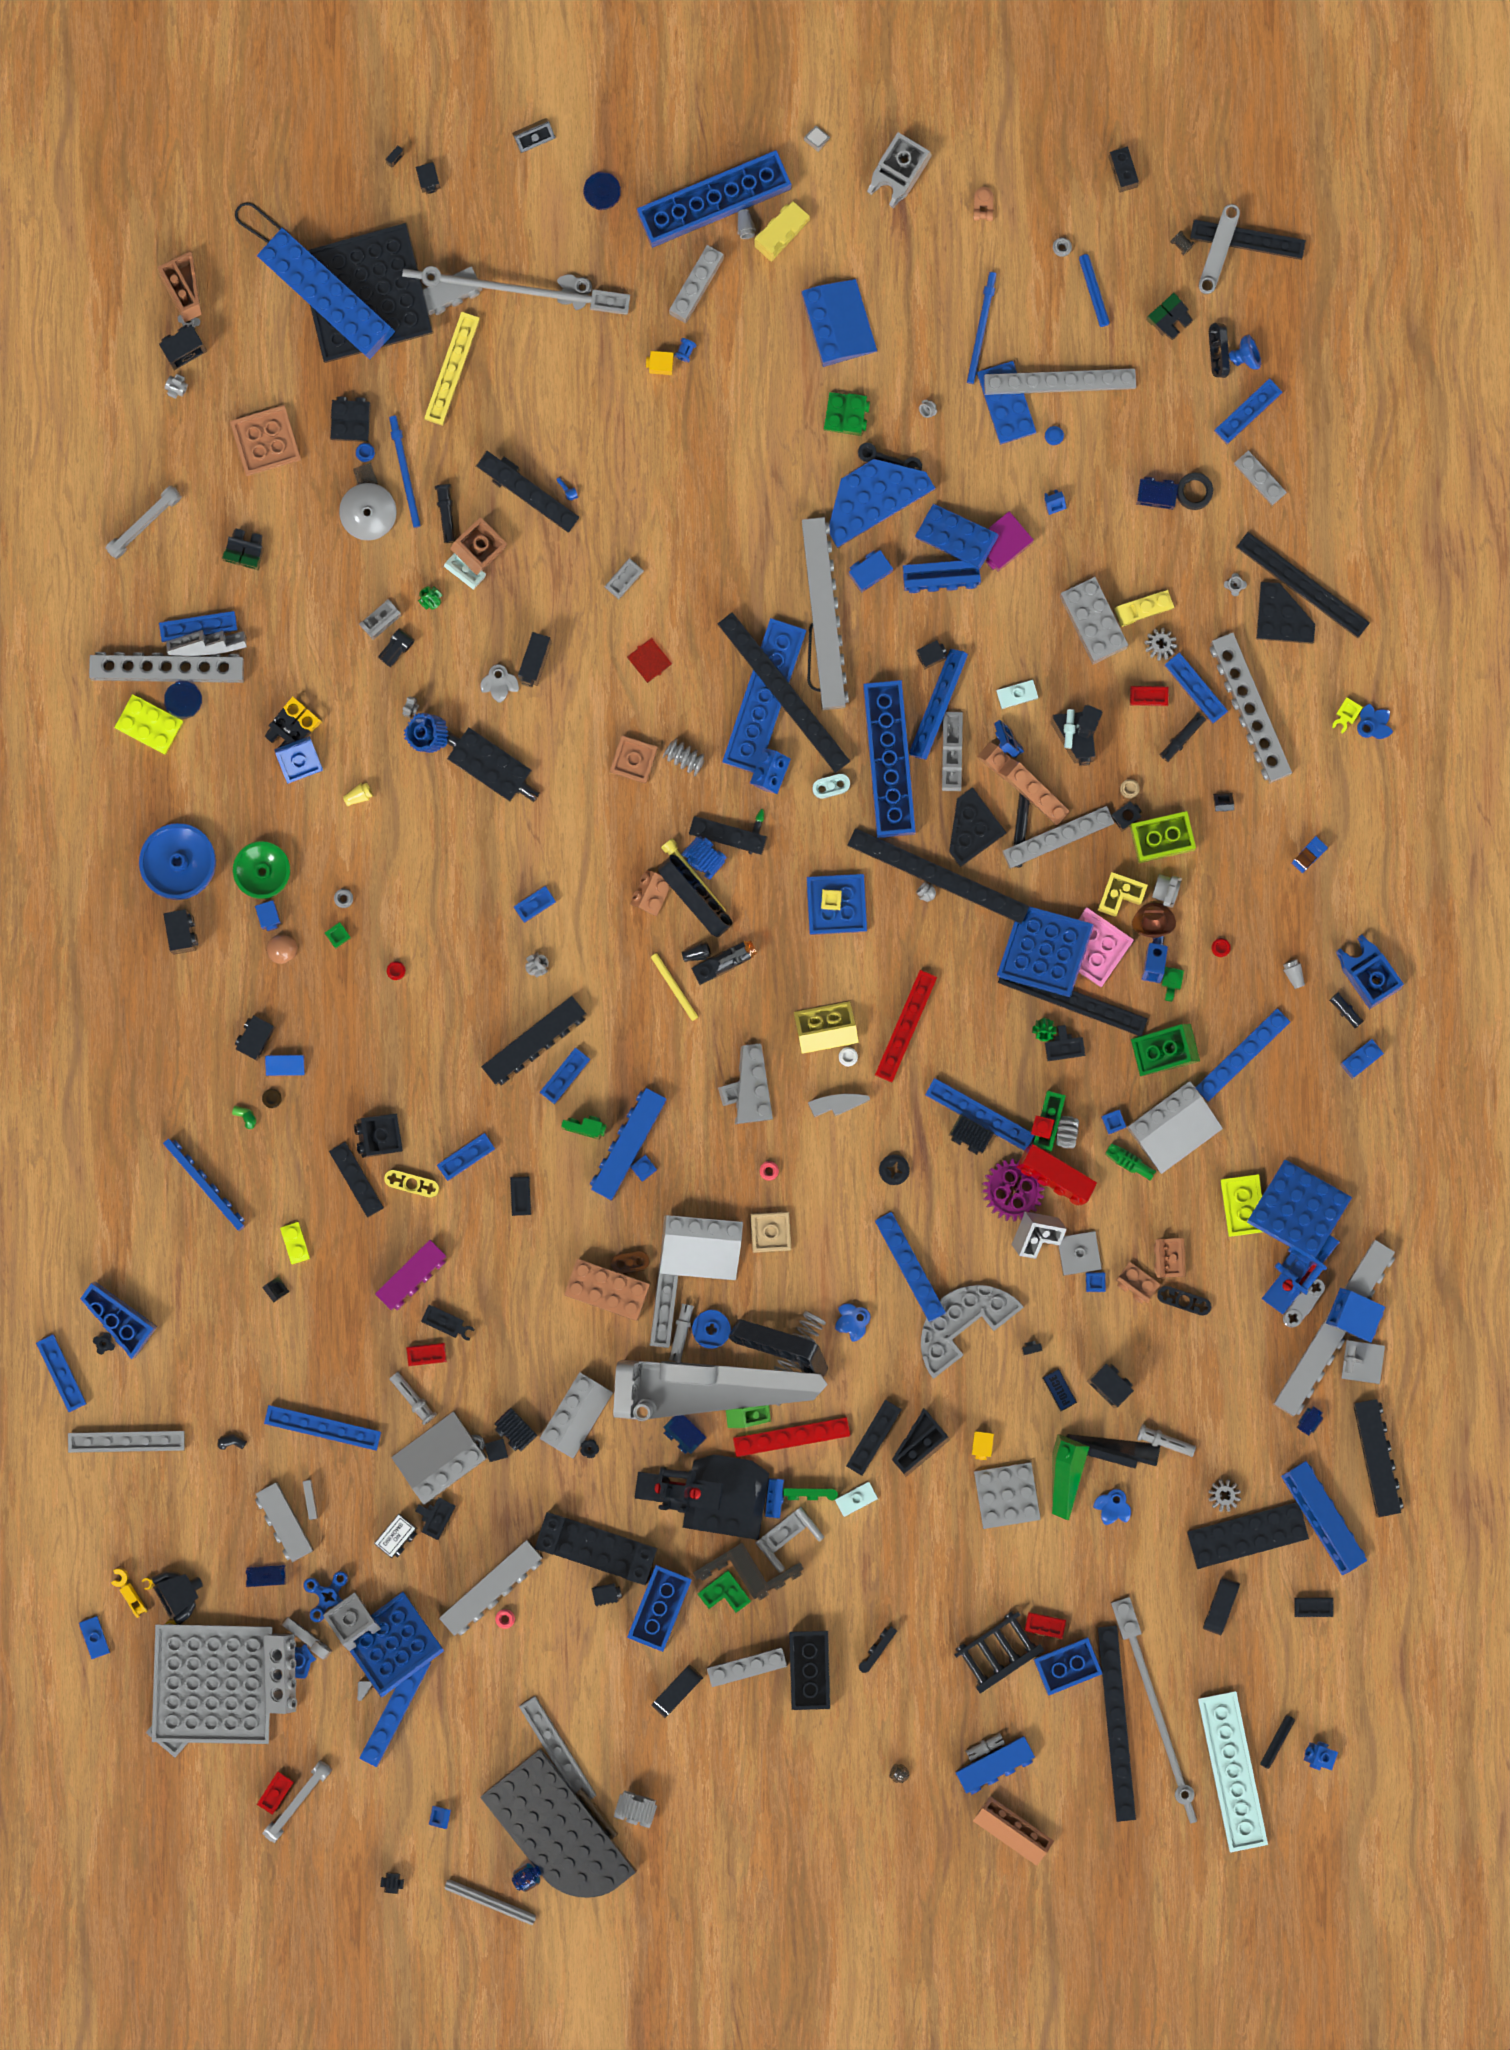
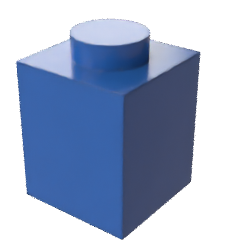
M272 900L255 906L261 928L263 930L267 929V931L277 929V925H280L281 921L275 902Z

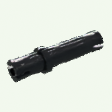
M1197 712L1179 734L1170 740V744L1159 754L1162 759L1165 758V761L1169 762L1178 750L1181 751L1183 745L1206 721L1204 716H1200L1201 714Z

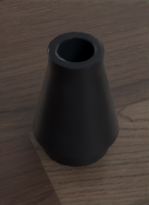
M702 941L682 951L684 962L707 960V957L711 956L708 943H703Z

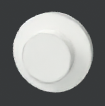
M846 1047L840 1051L839 1061L842 1065L849 1067L857 1062L858 1054L853 1048Z

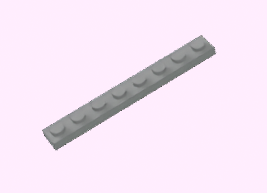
M1135 369L985 374L984 389L985 395L1136 389Z

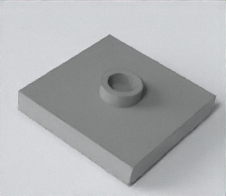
M1095 1231L1063 1237L1060 1246L1058 1245L1063 1276L1102 1269Z

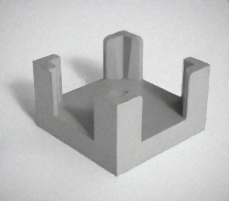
M355 1592L323 1615L342 1645L348 1651L357 1646L353 1641L369 1630L374 1634L381 1629Z

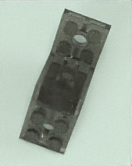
M742 1542L693 1572L696 1580L701 1578L703 1581L712 1575L710 1571L715 1568L718 1571L729 1565L727 1561L730 1560L754 1599L758 1597L760 1601L769 1595L768 1591L772 1588L778 1590L786 1585L784 1581L791 1577L794 1580L801 1576V1571L804 1568L799 1562L766 1582Z

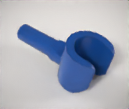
M560 477L556 479L565 491L568 500L578 498L575 488L568 489Z

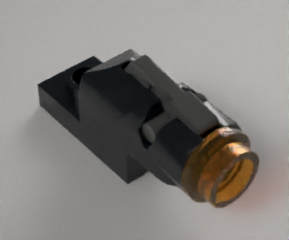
M745 940L708 958V960L691 969L699 985H702L754 958L753 956L757 952L751 940L748 942Z

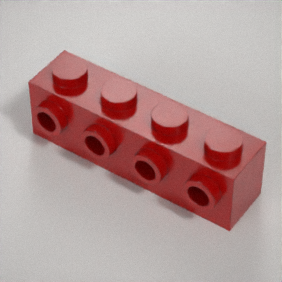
M1034 1144L1026 1147L1017 1165V1168L1024 1175L1034 1177L1039 1184L1049 1186L1054 1189L1053 1191L1056 1194L1069 1198L1070 1202L1075 1205L1082 1206L1087 1203L1097 1184L1096 1181Z

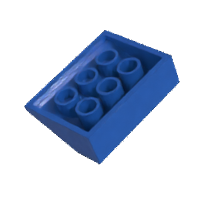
M856 279L820 285L801 292L822 367L877 352Z

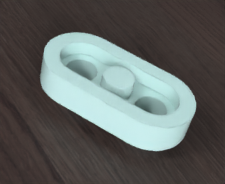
M844 774L819 779L813 784V794L820 799L843 794L848 791L850 780ZM842 781L844 786L842 788L838 787L837 782ZM824 786L826 791L821 793L818 788Z

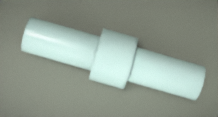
M1072 709L1067 710L1066 724H1064V748L1068 749L1072 748L1073 734L1076 727L1074 725L1075 710Z

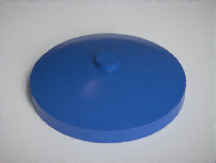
M179 823L163 826L154 831L142 846L139 856L140 873L147 886L159 896L171 900L188 899L205 889L214 875L216 855L213 845L203 832L193 826Z

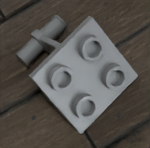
M1346 1340L1341 1379L1380 1384L1385 1346Z

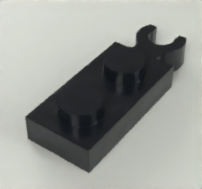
M428 1305L421 1320L422 1323L454 1338L459 1333L467 1341H470V1338L466 1337L465 1332L467 1330L475 1331L471 1326L463 1327L464 1320L431 1305Z

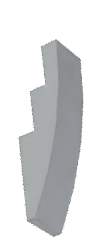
M203 630L166 641L168 655L181 656L211 655L247 647L244 631L225 636L224 631L205 636Z
M945 712L943 717L942 791H961L963 712Z

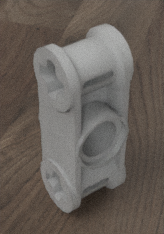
M1316 1279L1313 1282V1285L1319 1284V1292H1312L1313 1287L1310 1286L1307 1290V1295L1301 1292L1283 1316V1322L1286 1326H1298L1313 1309L1325 1290V1285L1321 1280ZM1295 1314L1297 1321L1289 1323L1290 1318L1288 1315Z

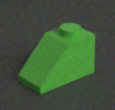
M769 1405L726 1410L728 1428H746L771 1422Z

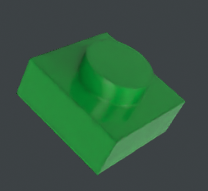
M340 922L325 932V935L335 949L351 939Z

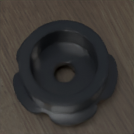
M585 1440L581 1443L580 1452L584 1457L594 1458L595 1454L599 1452V1446L595 1440Z

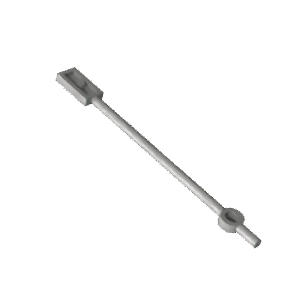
M433 266L426 267L423 271L403 269L402 274L404 277L422 279V282L429 287L436 286L439 282L591 303L590 310L628 315L630 295L592 290V296L492 282L444 275ZM428 275H433V276H434V279H433V280H429V279L427 278V276H428Z
M1130 1597L1112 1602L1111 1605L1122 1639L1129 1638L1178 1786L1175 1790V1799L1179 1803L1184 1804L1190 1824L1197 1822L1191 1803L1194 1799V1790L1190 1786L1185 1785L1136 1637L1142 1633ZM1183 1791L1188 1792L1187 1798H1182L1181 1793Z

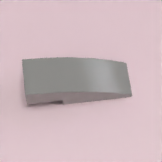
M837 1094L818 1098L808 1102L814 1118L830 1110L833 1111L834 1116H838L870 1101V1098L867 1095Z

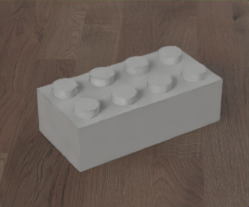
M1096 577L1060 594V599L1092 665L1127 649L1128 643Z

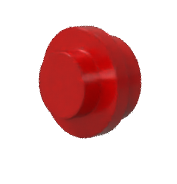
M1219 938L1212 943L1211 950L1215 956L1222 958L1229 954L1231 946L1226 939Z
M394 961L387 966L386 972L390 979L397 981L405 976L406 969L401 962Z

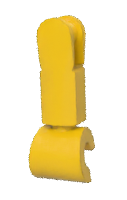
M124 1568L114 1569V1573L120 1574L122 1580L115 1579L111 1584L121 1587L119 1591L134 1615L139 1618V1615L144 1611L148 1612V1609L131 1583L127 1584L129 1579L128 1572ZM138 1601L140 1605L135 1608L132 1603Z

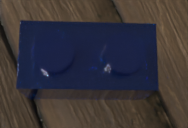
M1144 477V479L1139 481L1136 505L1174 510L1178 484H1174L1172 480L1159 482L1155 481V478Z
M684 1415L673 1416L663 1427L666 1430L664 1434L671 1441L675 1439L679 1443L677 1447L684 1454L687 1452L692 1454L707 1438Z

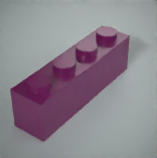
M429 1240L375 1295L391 1311L394 1309L399 1310L405 1304L403 1300L408 1295L412 1297L419 1290L417 1286L422 1281L426 1283L433 1276L431 1272L435 1268L439 1270L446 1263L444 1259L447 1256Z

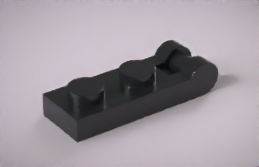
M891 1626L889 1629L884 1628L879 1636L881 1640L878 1645L874 1643L868 1651L870 1654L869 1658L859 1664V1670L862 1673L870 1671L896 1634V1629Z

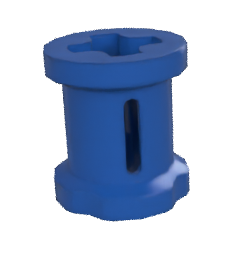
M681 338V345L678 351L674 353V356L681 361L689 363L692 350L697 345L688 339Z

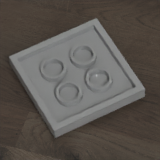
M1031 1463L974 1472L983 1529L1041 1520Z

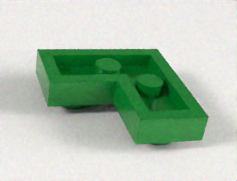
M729 1571L698 1593V1596L708 1609L725 1598L735 1613H737L751 1602Z

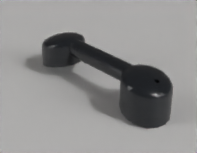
M871 443L861 444L857 451L860 460L865 462L877 459L922 470V463L918 458L910 457L902 460L877 452L875 446Z

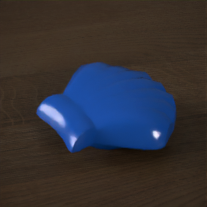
M306 1644L301 1648L295 1647V1678L305 1679L311 1662L316 1660Z

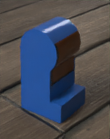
M1315 836L1293 860L1292 864L1303 873L1328 847Z

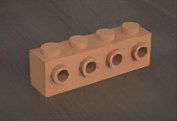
M991 1796L983 1804L973 1822L1036 1866L1047 1854L1054 1840Z

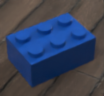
M1088 1637L1033 1659L1048 1696L1102 1674Z

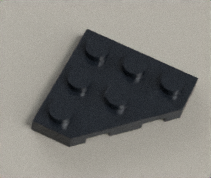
M1261 582L1256 639L1313 644L1315 623L1280 583Z
M973 787L957 798L949 853L961 868L1007 834Z

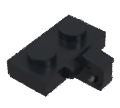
M1066 1025L1057 1026L1059 1036H1054L1055 1041L1045 1042L1047 1062L1086 1056L1083 1037L1072 1038V1034H1067Z
M438 1497L434 1506L429 1504L428 1508L418 1504L415 1512L423 1515L422 1521L426 1522L421 1532L439 1540L456 1506Z

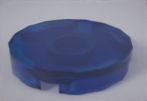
M597 172L586 180L583 195L586 202L592 208L607 210L618 203L621 196V187L618 180L612 174Z
M178 681L167 688L164 695V705L172 716L179 719H187L199 712L202 705V694L195 684L188 681Z

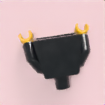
M164 1571L153 1576L152 1579L144 1578L142 1582L149 1581V1587L144 1589L150 1590L153 1588L170 1617V1620L165 1625L168 1623L180 1625L187 1620L196 1607L195 1600L199 1598L196 1590L203 1587L199 1577L189 1580L186 1574L180 1575L178 1572Z

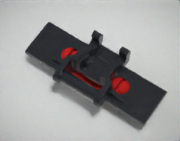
M662 1466L659 1474L638 1472L635 1499L663 1502L662 1505L658 1506L659 1510H677L679 1513L689 1512L690 1506L720 1510L723 1483L695 1480L696 1472L694 1470L687 1472L668 1469ZM669 1477L687 1479L686 1483L670 1481Z

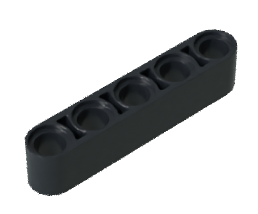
M672 854L659 865V874L713 936L720 937L732 926L733 922L730 916L678 856Z

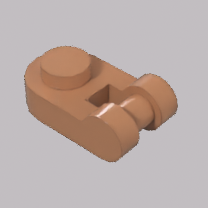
M980 187L975 192L973 220L979 221V219L993 220V192L987 187ZM980 207H987V212L980 211Z

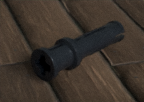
M451 484L435 486L438 496L437 506L441 512L444 543L456 541L451 508L454 504L450 494Z

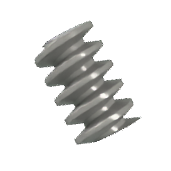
M674 739L667 747L662 758L668 755L667 761L670 762L674 759L675 766L681 762L680 768L683 770L688 766L687 772L691 773L694 770V776L696 777L704 764V754L702 753L697 757L698 750L690 753L691 746L683 749L684 742L677 745L678 739Z

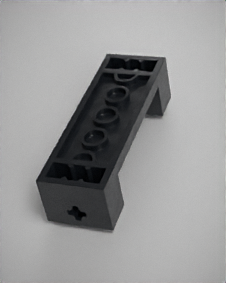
M546 1512L535 1546L536 1550L556 1555L642 1585H646L658 1549L550 1512Z

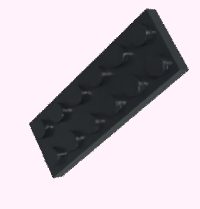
M1297 1502L1187 1532L1197 1569L1309 1539L1303 1514Z

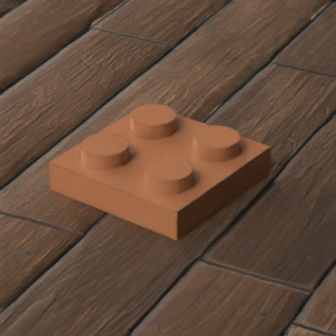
M621 735L610 773L646 784L658 747Z

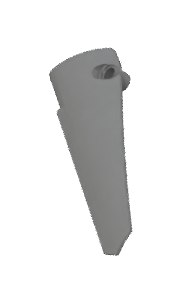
M620 1360L616 1366L613 1415L614 1418L645 1421L661 1417L811 1401L828 1384L821 1374L670 1361L656 1363ZM640 1407L647 1409V1416L641 1415Z

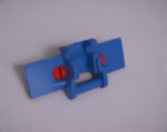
M1330 1235L1315 1261L1289 1247L1290 1255L1282 1265L1279 1262L1275 1265V1268L1281 1272L1280 1276L1262 1297V1300L1283 1315L1301 1292L1307 1295V1290L1323 1270L1327 1269L1323 1263L1340 1242Z

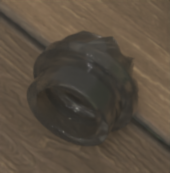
M894 1764L889 1778L893 1779L895 1783H904L909 1778V1771L902 1764Z

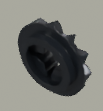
M889 1155L880 1163V1177L889 1185H899L905 1182L909 1176V1164L902 1156ZM898 1162L897 1169L902 1173H895L893 1178H891V1171L886 1167H893Z

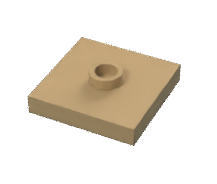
M789 1212L751 1214L753 1253L791 1251Z

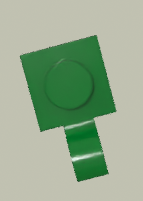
M1165 967L1161 985L1162 987H1167L1164 1001L1172 1002L1175 989H1181L1184 970Z

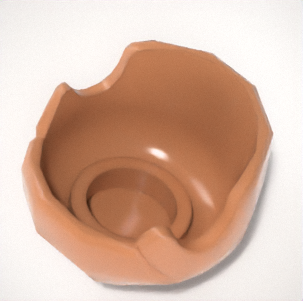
M282 934L273 937L268 942L266 951L268 957L274 963L284 964L295 958L298 947L296 941L291 936Z

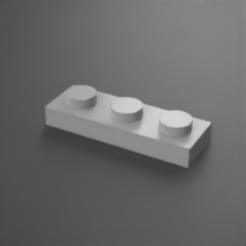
M1249 450L1234 463L1271 506L1287 493Z

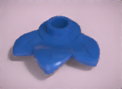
M1371 704L1366 705L1361 710V721L1357 725L1359 735L1364 738L1373 736L1377 739H1384L1390 736L1393 730L1386 726L1390 711H1374ZM1368 725L1370 731L1365 732L1363 726Z
M852 1304L840 1306L838 1309L842 1316L837 1320L835 1329L842 1333L849 1332L852 1342L861 1339L866 1333V1325L870 1322V1312L864 1307L857 1308ZM858 1314L864 1316L862 1321L858 1319Z
M1113 1489L1107 1495H1100L1096 1498L1093 1507L1102 1510L1101 1519L1105 1525L1112 1524L1118 1518L1125 1523L1128 1522L1131 1508L1126 1503V1494L1122 1490ZM1113 1497H1120V1501L1115 1502Z

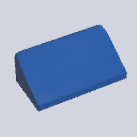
M265 1056L266 1076L305 1075V1056Z

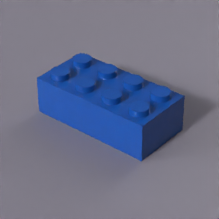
M656 1565L627 1638L663 1652L692 1579Z

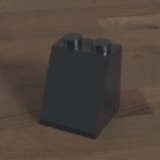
M1082 712L1075 713L1074 725L1077 726ZM1067 713L1055 714L1051 718V725L1063 745L1065 743L1064 724H1066ZM1075 727L1072 748L1065 749L1074 763H1079V766L1090 765V762H1093L1096 757L1094 737L1089 736L1087 739L1079 736Z

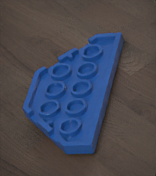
M873 459L841 478L829 524L830 536L837 548L936 488L924 471Z

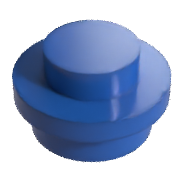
M1052 426L1046 430L1045 440L1048 444L1058 445L1063 441L1064 433L1061 428Z
M362 443L357 447L356 456L360 461L369 462L374 458L375 450L372 445Z

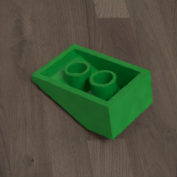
M1181 1024L1131 1039L1140 1077L1200 1062L1191 1024Z

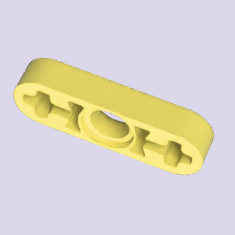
M396 1170L388 1171L384 1177L385 1183L391 1188L428 1198H433L439 1193V1186L433 1180ZM393 1173L399 1179H402V1175L406 1176L403 1180V1187H399L401 1183L396 1181L394 1184H390L391 1181L388 1177L392 1176ZM408 1179H416L417 1187L415 1189L407 1188L406 1182ZM420 1181H425L423 1183L424 1186L433 1184V1187L436 1189L435 1192L427 1194L428 1191L426 1189H421L422 1192H418L421 1186Z

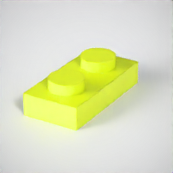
M299 1222L281 1227L280 1230L291 1264L309 1260L310 1256Z

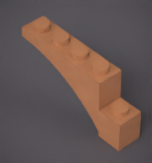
M989 742L977 756L989 769L993 770L1020 792L1055 825H1058L1070 812L1020 762L1011 759L999 746Z

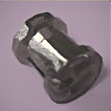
M1181 230L1170 243L1175 244L1184 256L1192 249L1195 243L1191 242Z

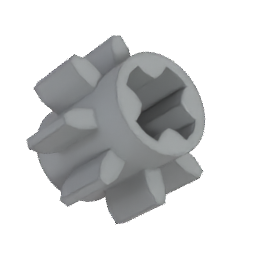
M176 374L175 378L172 376L168 378L165 384L168 396L175 399L178 395L183 397L188 387V384L185 383V377Z
M537 952L526 958L528 962L525 965V969L528 974L535 975L537 978L548 972L546 967H548L549 962L544 955H539Z

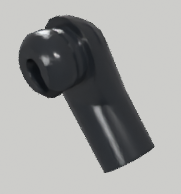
M231 1433L221 1436L218 1439L217 1447L225 1450L227 1446L235 1445L243 1450L247 1441Z

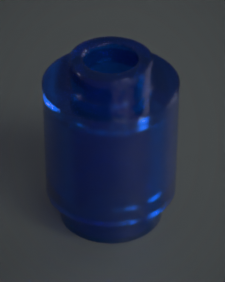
M1314 1406L1312 1409L1307 1408L1298 1421L1299 1424L1296 1428L1310 1436L1324 1419L1321 1416L1322 1412Z

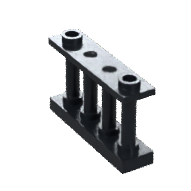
M1014 1611L1009 1612L1004 1616L1005 1620L967 1646L963 1643L955 1649L956 1653L954 1656L957 1658L961 1655L977 1678L978 1685L975 1687L980 1694L1045 1651L1041 1644L1036 1646L1035 1643L1031 1642L1016 1619L1021 1615L1018 1611L1016 1613ZM1008 1623L1011 1624L1026 1647V1653L1022 1656L1015 1653L1000 1630ZM992 1634L995 1635L1010 1658V1664L1005 1667L999 1664L984 1639ZM975 1645L979 1646L994 1669V1674L989 1678L983 1675L968 1652Z

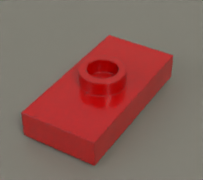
M1130 686V706L1168 707L1169 687Z
M445 1343L406 1347L408 1366L447 1362Z
M1028 1612L1024 1631L1063 1639L1066 1620Z

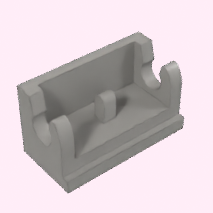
M387 599L385 603L360 622L359 625L374 640L402 615L391 601Z

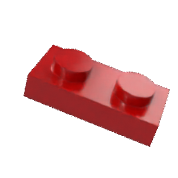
M277 1771L256 1805L273 1815L294 1781Z

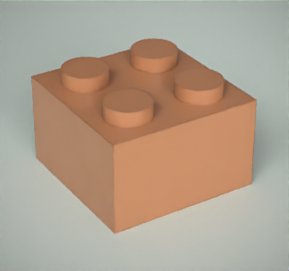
M480 517L453 543L450 549L478 575L503 552L507 543Z

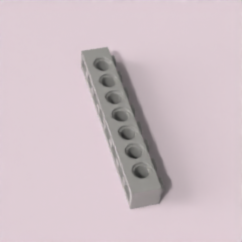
M1234 633L1213 640L1209 650L1212 657L1217 658L1219 664L1216 666L1219 674L1225 677L1226 682H1224V686L1227 692H1231L1233 696L1231 700L1232 705L1241 715L1239 721L1242 728L1246 727L1248 732L1246 735L1249 745L1254 746L1256 751L1253 752L1255 760L1262 765L1261 774L1263 779L1268 780L1270 784L1290 776L1292 771ZM1224 652L1231 653L1232 660H1224L1222 654ZM1233 669L1238 670L1240 677L1232 678L1230 671ZM1244 687L1247 690V695H1239L1237 688ZM1245 705H1252L1254 712L1247 713L1244 709ZM1259 722L1262 729L1255 731L1252 728V723ZM1262 739L1267 740L1269 747L1266 749L1261 748L1259 741ZM1268 757L1276 759L1277 763L1275 766L1267 764L1266 760Z
M95 652V655H90L89 678L91 681L244 683V659L239 654H228V657H221V654H211L209 657H202V655L163 656V653H152V656H144V653H133V656H125L123 652H115L114 655H106L105 652ZM114 662L115 666L112 670H105L106 663ZM127 662L134 664L133 669L130 671L124 670V665ZM147 662L153 664L150 671L143 670V666ZM171 663V670L163 671V664ZM184 663L191 664V668L187 672L181 670V666ZM204 663L210 664V669L207 672L200 671V667ZM224 663L229 665L227 672L219 671L220 665Z

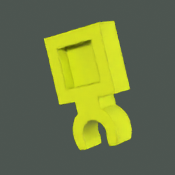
M1346 697L1336 713L1340 719L1334 721L1332 728H1335L1337 724H1341L1343 729L1340 733L1343 734L1347 729V722L1353 724L1363 707Z

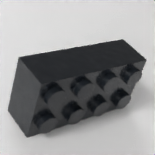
M828 1630L790 1631L791 1710L830 1709Z

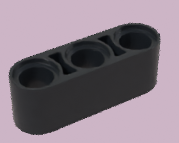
M1221 1577L1203 1625L1204 1630L1222 1635L1240 1587L1239 1582Z
M689 1664L651 1706L666 1718L703 1677Z

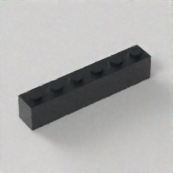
M573 996L569 997L482 1065V1069L496 1086L498 1084L504 1085L510 1080L508 1076L514 1072L518 1074L525 1068L524 1064L529 1060L533 1062L540 1056V1051L544 1048L547 1051L556 1044L554 1040L558 1037L562 1039L571 1032L569 1029L572 1026L576 1025L578 1027L586 1020L584 1018L586 1016L585 1011Z
M1377 1399L1354 1403L1353 1408L1376 1517L1399 1514L1404 1507L1402 1498H1398L1397 1490L1400 1488L1398 1479H1394L1393 1475L1395 1463L1393 1459L1390 1460L1389 1456L1391 1445L1390 1441H1386L1385 1433H1387L1386 1422H1382L1381 1414H1383L1382 1403H1378Z

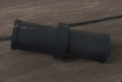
M1339 992L1329 1000L1341 1012L1340 1015L1350 1022L1354 1029L1364 1021L1352 1009L1353 1006L1343 999Z

